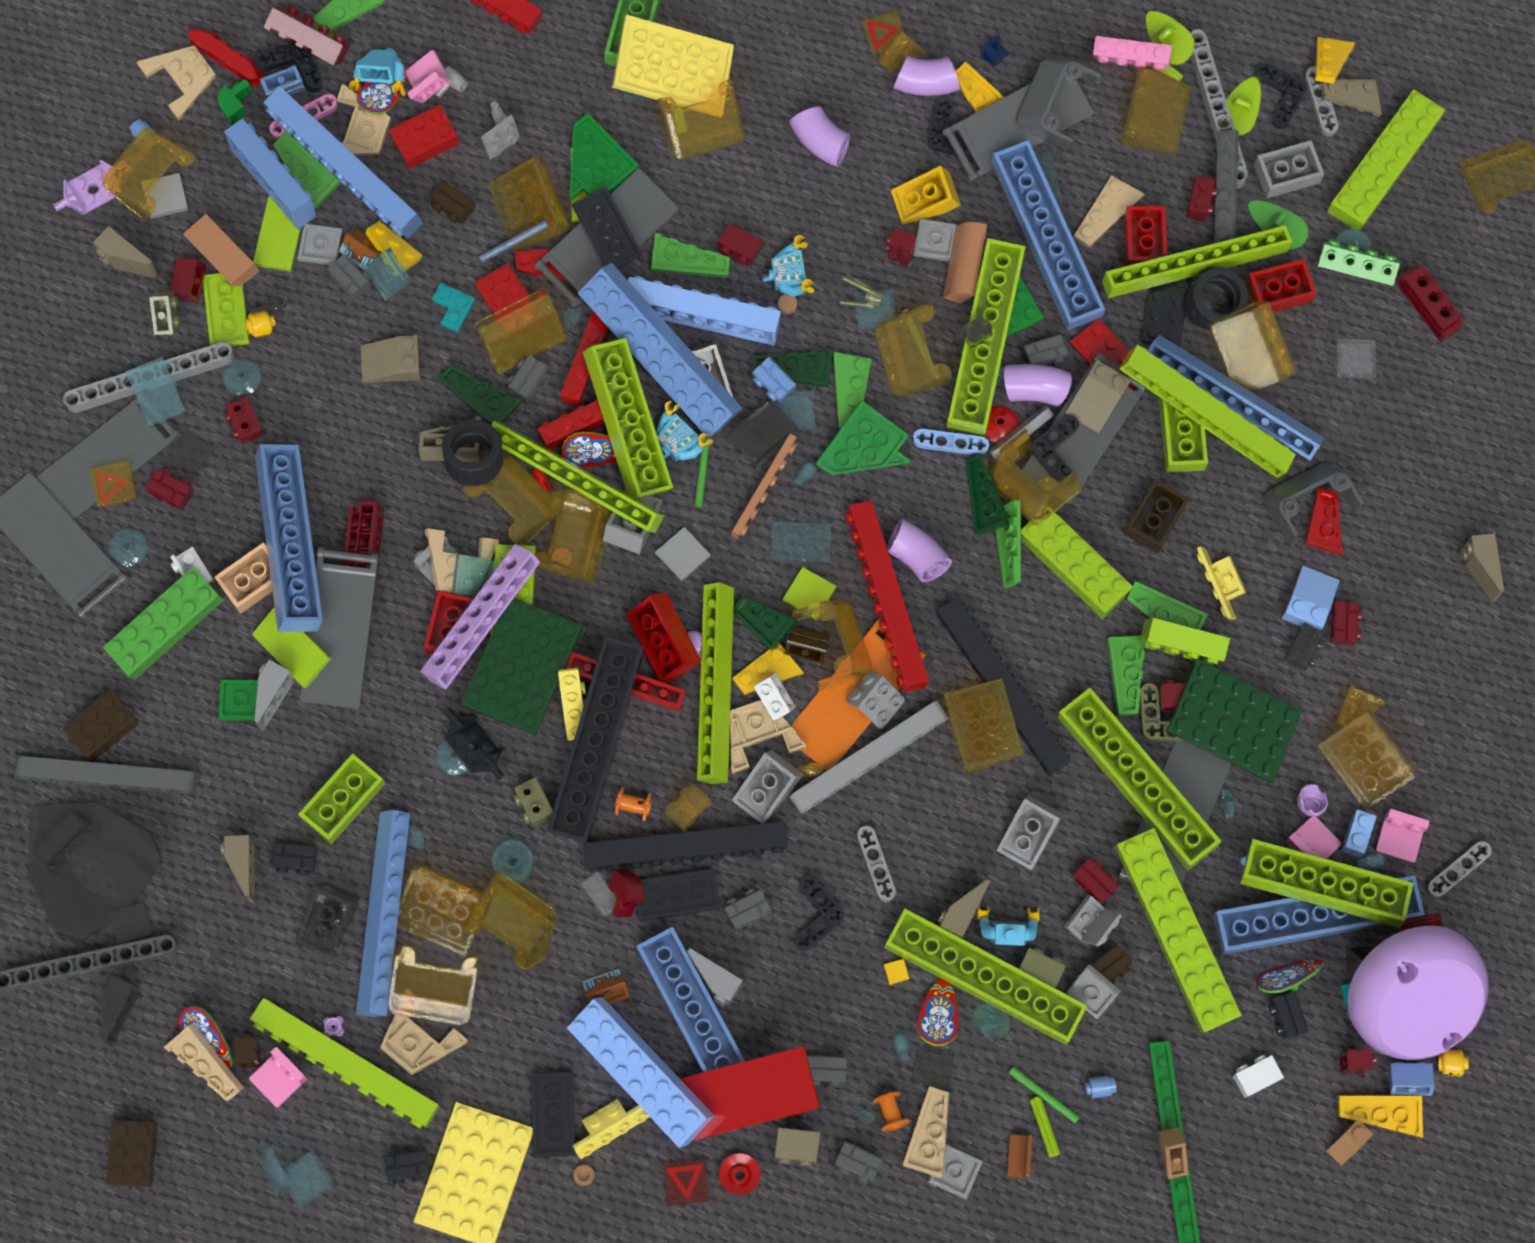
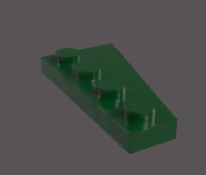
M833 349L819 352L815 350L807 353L791 352L783 355L753 356L751 377H753L752 372L770 357L794 383L828 388Z
M450 365L438 378L440 383L491 425L493 421L503 423L523 402L522 399L509 395L506 391L499 390L491 386L490 383L481 381L453 365Z
M979 454L966 459L975 534L982 535L1010 525L986 455Z

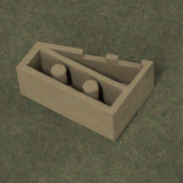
M442 426L420 432L419 454L421 461H444L442 452L443 437L452 426L446 428ZM481 443L463 445L456 451L455 456L464 462H479Z

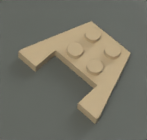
M195 46L136 62L147 78L160 69L165 68L184 95L168 105L178 121L216 77L214 71Z
M342 85L337 102L355 107L344 142L341 144L354 156L380 155L392 120L391 117L385 113L379 115L365 112L357 103V93Z
M425 529V535L428 537L429 542L428 551L431 554L433 563L431 567L436 591L476 596L499 540L479 538L478 556L472 557L443 552L445 531Z
M762 700L730 711L732 774L749 769L743 748L782 735L789 754L806 748L804 741L800 739L783 716L776 720L771 718Z
M407 989L380 1049L409 1074L413 1075L462 1047L468 1040L453 1028L440 1044L437 1043L408 1018L421 1003V1000Z

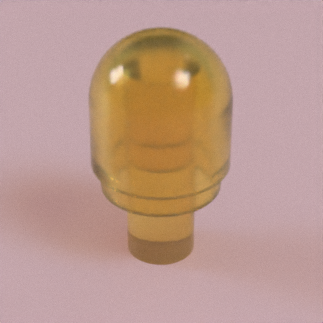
M818 763L798 764V770L806 773L805 776L808 778L816 779L826 772L824 766Z

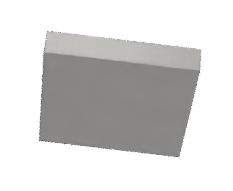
M179 173L142 182L151 219L188 210Z
M920 219L914 256L949 262L957 224Z
M305 224L297 257L298 261L331 265L333 262H336L342 238V228Z
M685 527L655 552V555L681 582L711 557L709 552Z
M1089 964L1066 994L1087 1005L1086 1011L1098 1019L1121 991Z
M946 1144L943 1179L930 1176L928 1183L966 1200L983 1161Z

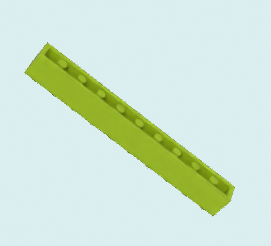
M1285 225L1106 271L1102 283L1107 297L1112 298L1197 276L1213 267L1228 268L1286 253L1292 244V239Z
M1137 344L1128 352L1119 368L1121 371L1274 477L1279 478L1287 473L1296 455L1287 446L1277 442L1274 437L1264 433L1257 425L1250 423L1241 414L1234 412L1225 403L1218 401L1209 392L1198 387L1192 380L1182 376L1179 371L1169 367L1162 359L1149 353L1146 348Z
M493 421L492 427L498 431L503 449L642 529L656 533L665 515L508 425Z
M720 582L704 585L697 780L709 784L728 782L734 588Z
M265 998L262 999L250 1018L254 1022V1028L261 1032H264V1030L272 1033L270 1035L272 1039L279 1043L282 1040L289 1044L287 1048L297 1054L299 1051L305 1053V1059L313 1064H316L318 1061L324 1065L322 1069L331 1075L336 1072L341 1076L340 1080L350 1086L351 1083H354L358 1086L357 1091L365 1096H368L369 1093L376 1097L375 1102L383 1107L387 1104L393 1107L392 1112L401 1118L404 1115L411 1118L410 1123L419 1129L421 1126L427 1128L440 1108L437 1103Z

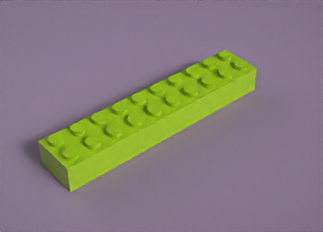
M987 239L947 428L985 435L1026 246Z
M1091 688L1087 689L1059 711L1058 719L1146 823L1152 829H1155L1158 837L1187 871L1219 847L1221 840Z
M1150 829L1117 844L1115 849L1201 1034L1242 1016L1155 829Z
M904 909L885 945V949L1065 1045L1069 1043L1087 1008V1005L907 909Z

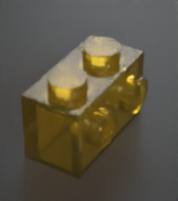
M694 784L690 787L686 786L679 794L681 797L676 802L673 800L666 807V818L683 833L711 805V799Z

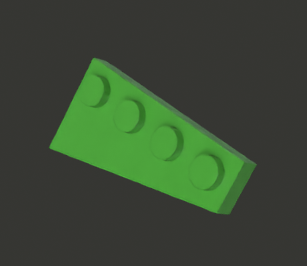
M332 0L313 18H315V22L328 26L332 32L384 4L385 0Z
M287 131L273 144L281 159L289 168L292 176L300 181L303 191L307 190L311 194L312 202L316 208L341 183Z
M655 233L651 271L728 278L730 257L709 250H702L694 245H687L678 242L676 239H669Z
M833 352L839 430L858 404L864 401L871 358Z
M1013 500L1004 506L1010 525L995 530L1003 588H1010L1021 582L1020 500Z
M1136 581L1127 598L1131 604L1149 618H1156L1201 630L1208 615Z
M1141 635L1108 637L1106 639L1117 716H1131L1139 713L1140 683L1145 655V644L1139 643Z

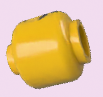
M266 310L250 313L248 319H245L247 332L255 338L270 335L272 327L275 326L273 315H269Z
M1448 1050L1442 1053V1055H1438L1439 1071H1442L1444 1076H1463L1464 1069H1468V1057H1464L1462 1050Z

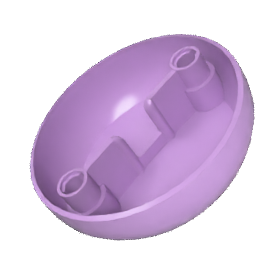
M1421 926L1404 930L1380 943L1359 965L1350 983L1347 1005L1350 1020L1362 1039L1373 1049L1384 1055L1404 1060H1420L1440 1055L1464 1040L1479 1022L1488 998V973L1475 947L1456 931L1439 926Z

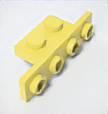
M1198 547L1199 553L1197 558L1201 564H1204L1207 570L1205 571V576L1214 586L1212 591L1215 598L1220 600L1222 604L1220 609L1223 616L1230 620L1236 619L1229 601L1246 593V590L1231 557L1228 556L1212 564L1206 548Z
M578 668L558 671L567 740H574L586 701V699H582V694H586L585 684L580 682Z
M618 1099L582 1120L590 1135L574 1144L573 1148L579 1158L582 1159L621 1134L626 1133L639 1123L644 1122L650 1116L639 1105L626 1113Z

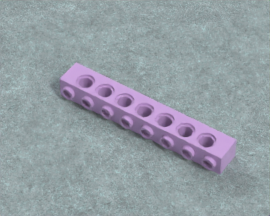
M514 544L420 671L430 682L445 690L448 688L539 565L540 561L531 551Z

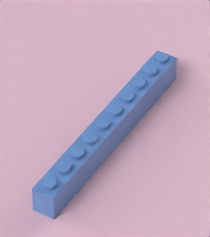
M1158 335L1148 349L1149 353L1162 359L1169 367L1179 371L1188 380H1192L1198 387L1209 392L1218 401L1225 403L1228 408L1241 414L1244 419L1257 425L1260 430L1271 435L1308 460L1312 459L1325 439L1163 336Z
M389 810L380 812L356 1009V1014L369 1017L387 1016L410 813Z

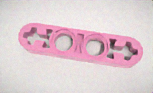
M326 94L302 107L306 111L316 109L317 114L312 117L319 120L333 113L337 109L338 103L334 95ZM326 101L332 102V106L326 105ZM319 104L321 105V107H322V109H323L322 112L320 111V108H319V106H318ZM276 121L270 124L271 136L279 139L285 132L284 128ZM279 127L282 132L278 133L275 128Z

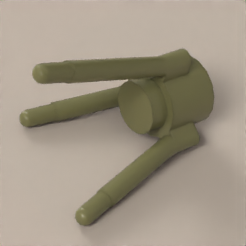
M845 276L842 277V280L867 292L865 300L868 303L840 300L839 304L873 309L874 306L879 307L884 292L869 286L857 278L851 280Z

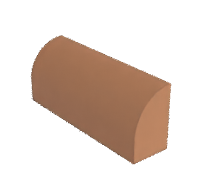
M207 214L183 233L231 285H242L259 272L248 256Z
M965 222L955 228L943 298L956 303H962L975 296L987 224Z

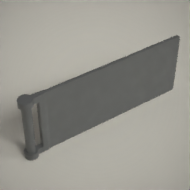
M1063 78L1049 110L1059 117L1060 125L1057 130L1058 132H1062L1094 114L1078 82ZM1030 84L942 131L944 137L947 136L966 170L969 182L994 169L991 163L993 153L1028 140L1032 148L1046 141L1020 128L1016 122V117ZM953 132H959L979 168L978 171H974Z
M637 169L610 194L639 247L679 209L641 169ZM581 223L534 265V268L537 271L540 270L571 302L570 305L574 309L583 299L580 295L576 297L545 264L549 262L578 292L601 268L605 267Z
M1100 352L1051 427L1066 417L1067 409L1097 360L1131 379L1130 383L1139 389L1137 392L1129 387L1125 389L1099 434L1079 423L1077 431L1054 449L1075 474V480L1070 487H1060L1033 455L1021 471V475L1069 505L1146 389V387L1121 371L1119 366L1104 358V355ZM1067 422L1065 428L1062 429L1063 432L1069 427L1073 429L1074 423ZM1057 432L1050 433V438L1052 441H1059L1060 435ZM1038 446L1036 450L1043 452L1044 446ZM1048 452L1047 455L1045 454L1043 459L1045 460V458L1051 453ZM1051 458L1048 460V465L1051 468H1056L1058 462L1056 459ZM1061 467V468H1060L1057 472H1055V473H1056V474H1058V472L1061 473L1063 467ZM1063 475L1062 481L1067 480L1069 482L1070 476Z
M146 391L140 393L129 405L36 477L40 484L73 520L101 499L96 472L125 480L163 449L181 438L182 433L170 424L149 399L150 396ZM143 403L169 433V437L164 438L138 407L140 404ZM102 478L105 495L120 484Z
M31 473L25 475L0 496V529L82 620L87 617V613L120 585H125L129 581ZM114 574L117 576L112 583L82 608L78 606Z
M325 547L318 548L316 574L323 621L317 632H308V635L332 659L308 688L301 687V702L360 708L379 554L372 553V555L326 550ZM324 558L371 563V567L367 569L325 564Z
M1175 741L1162 772L1207 823L1231 764L1186 741ZM1142 819L1136 836L1152 829L1144 819ZM1160 839L1182 886L1187 870ZM1123 866L1118 878L1130 880Z

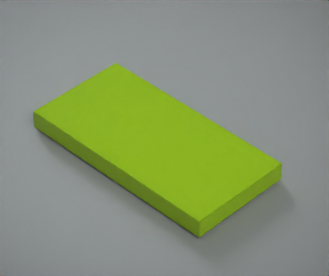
M270 196L268 197L253 263L259 267L292 272L302 227L297 230Z
M221 273L206 274L203 286L210 346L221 342L228 343L230 346L250 344L249 334L245 325L247 315L243 284L233 286Z
M275 607L252 633L263 647L285 669L291 672L292 676L303 688H308L332 659L306 632H278Z

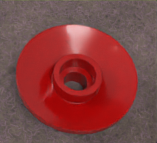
M1005 406L991 407L984 436L992 442H1000L1019 426L1016 414ZM1000 419L1004 423L1002 425H999L996 421Z
M733 1154L727 1157L720 1166V1183L730 1194L737 1196L747 1195L755 1190L759 1184L761 1176L759 1165L755 1159L747 1154ZM738 1171L743 1172L744 1177L742 1179L736 1178Z

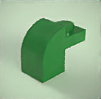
M246 79L235 83L232 89L224 85L218 94V104L221 112L231 125L246 115L245 108L240 102L252 92L251 86Z

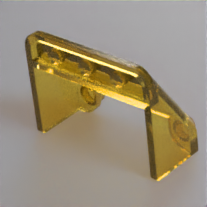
M731 79L719 84V97L681 108H677L676 102L670 97L658 99V113L674 158L683 160L743 142L745 133Z
M145 128L139 132L105 174L102 184L108 192L140 218L146 220L156 208L155 201L148 195L149 191L174 161L182 167H188L196 160V157L156 131Z
M1516 141L1465 159L1460 163L1461 171L1480 210L1485 215L1495 212V201L1531 188L1535 190V146L1529 141Z
M932 304L920 306L883 321L876 327L875 334L892 393L897 396L949 385L952 379L951 371L947 365L932 364L922 323L929 322L933 318L934 309Z
M511 457L503 459V467H501L500 473L493 480L480 486L465 485L462 488L469 498H476L486 491L515 520L510 526L508 534L517 545L528 544L559 512L558 502Z
M576 490L552 491L549 506L557 511L558 515L548 553L539 552L535 556L540 561L537 567L583 582L592 583L598 575L606 543L603 541L605 527L611 513L608 508Z
M497 873L492 877L465 920L463 930L474 935L480 932L481 927L516 950L513 962L526 972L546 960L557 915L554 909L503 873Z
M400 944L395 956L388 1007L390 1011L394 1014L457 1025L465 1024L471 1014L481 958H466L461 970L415 963V950L408 945Z

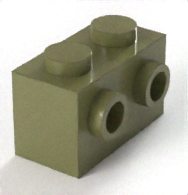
M174 290L155 291L149 297L154 335L174 334L181 325V319L177 315L176 310L178 308V298L175 296Z
M536 777L514 788L516 794L513 795L517 806L522 805L525 811L522 815L527 824L531 823L532 827H535L551 819L553 810Z
M1034 947L1027 950L1019 970L1056 988L1066 966L1063 965L1062 960L1056 957L1049 958L1044 955L1042 950Z

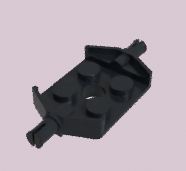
M451 707L447 708L443 712L450 720V727L444 737L446 742L470 772L487 771L488 773L492 772L497 780L503 778L504 774L497 767V762L504 749L501 748L499 750L477 723L478 716L459 717L456 716ZM467 744H474L477 750H470Z

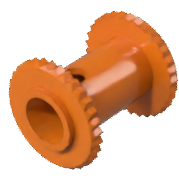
M622 787L617 795L615 814L618 815L620 810L643 814L642 821H646L651 809L652 794L649 793L647 799L624 794V787Z
M900 1092L885 1093L873 1100V1104L880 1103L887 1123L886 1126L881 1128L882 1131L897 1130L910 1122L909 1119L902 1120L895 1099L901 1095Z

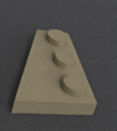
M1336 79L1334 84L1320 82L1324 101L1344 107L1348 105L1360 112H1371L1373 116L1377 117L1382 114L1376 80Z

